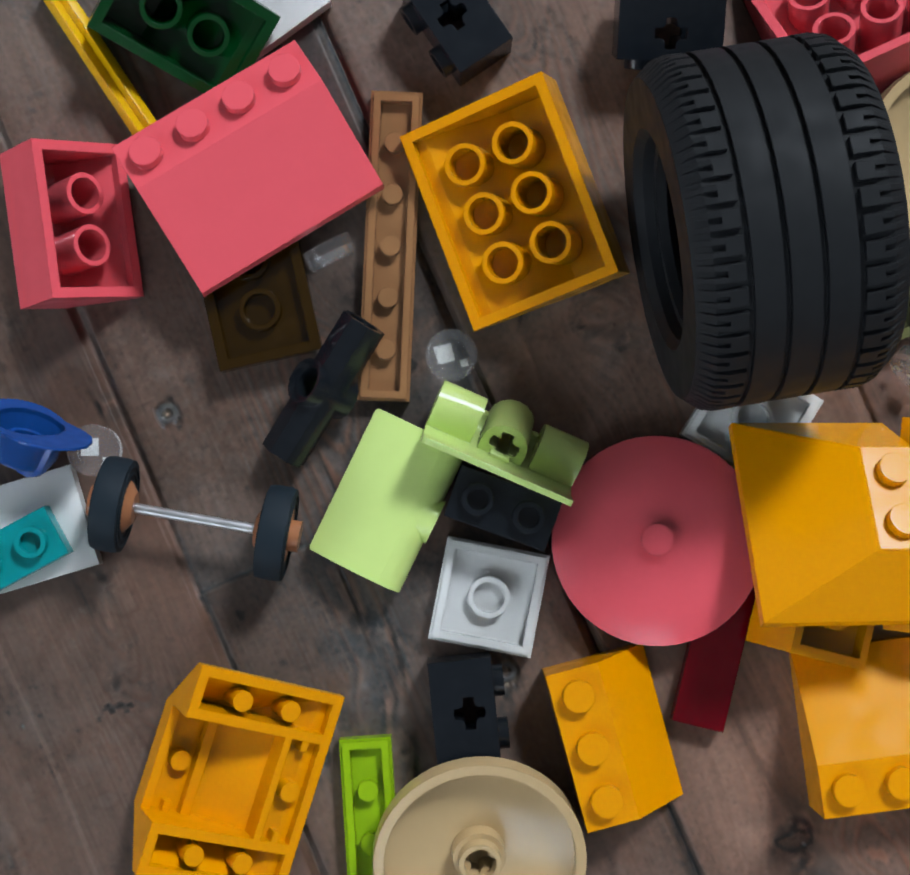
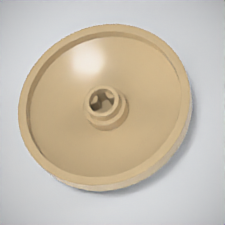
M473 756L447 761L424 771L412 779L397 793L384 811L378 824L373 845V875H586L587 852L583 831L572 804L562 790L545 775L527 765L491 756Z

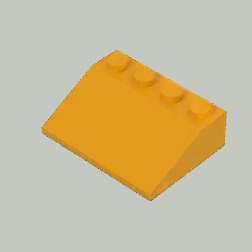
M540 71L400 136L474 331L485 329L578 295L630 273L555 79Z
M910 636L871 640L864 671L789 653L809 806L824 820L909 809Z

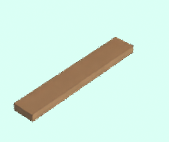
M371 90L368 159L382 181L384 189L366 199L361 317L380 329L384 336L358 376V401L410 403L419 187L400 136L422 126L423 93Z

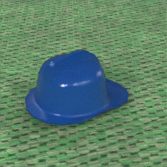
M0 399V463L16 470L26 478L39 477L44 474L57 461L62 451L86 449L93 443L92 436L64 421L59 415L46 407L19 399Z

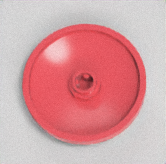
M643 436L621 441L597 453L582 466L571 487V497L574 501L572 506L570 507L562 503L552 530L551 546L553 561L560 583L568 598L586 619L609 635L627 642L646 646H670L690 642L709 634L728 621L738 611L754 585L735 469L716 453L692 441L669 436Z

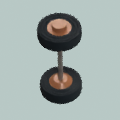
M109 456L104 460L96 477L95 484L91 486L86 503L88 542L91 548L99 551L121 552L129 538L137 514L253 534V573L255 577L264 580L282 581L288 567L291 552L297 553L300 546L303 521L297 520L299 491L293 487L271 485L266 493L262 510L256 517L255 524L140 504V471L138 462L129 458Z

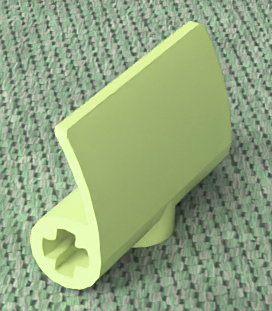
M443 381L426 420L421 436L422 443L565 505L572 506L574 501L571 497V487L585 461L589 442L547 424H544L541 431L537 433L532 430L534 424L533 414L528 406L522 402L512 399L502 400L494 404L490 411H487L485 408L488 398L449 381Z
M376 409L310 544V550L378 585L395 592H400L423 543L426 544L446 503L444 499L463 460L422 443V428L384 410Z

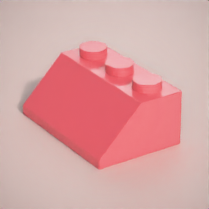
M30 138L0 154L20 310L67 309L144 297L128 177L111 149L117 144Z

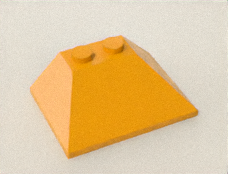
M731 423L728 429L760 627L910 624V445L883 423Z
M199 662L166 700L134 799L132 862L134 874L289 875L345 697L333 692Z

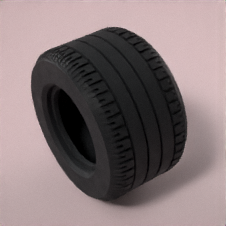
M801 33L717 48L668 54L649 61L630 83L626 96L623 124L624 177L631 243L645 317L658 362L673 393L699 410L714 411L854 388L874 379L894 355L904 331L910 293V228L904 179L894 133L881 94L865 64L852 50L833 37L821 33Z

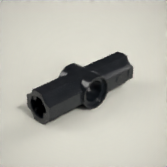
M343 311L314 359H304L293 370L288 383L290 399L262 443L269 452L293 466L300 467L304 465L332 418L335 420L342 419L353 409L359 392L356 379L384 336L380 329L351 311Z

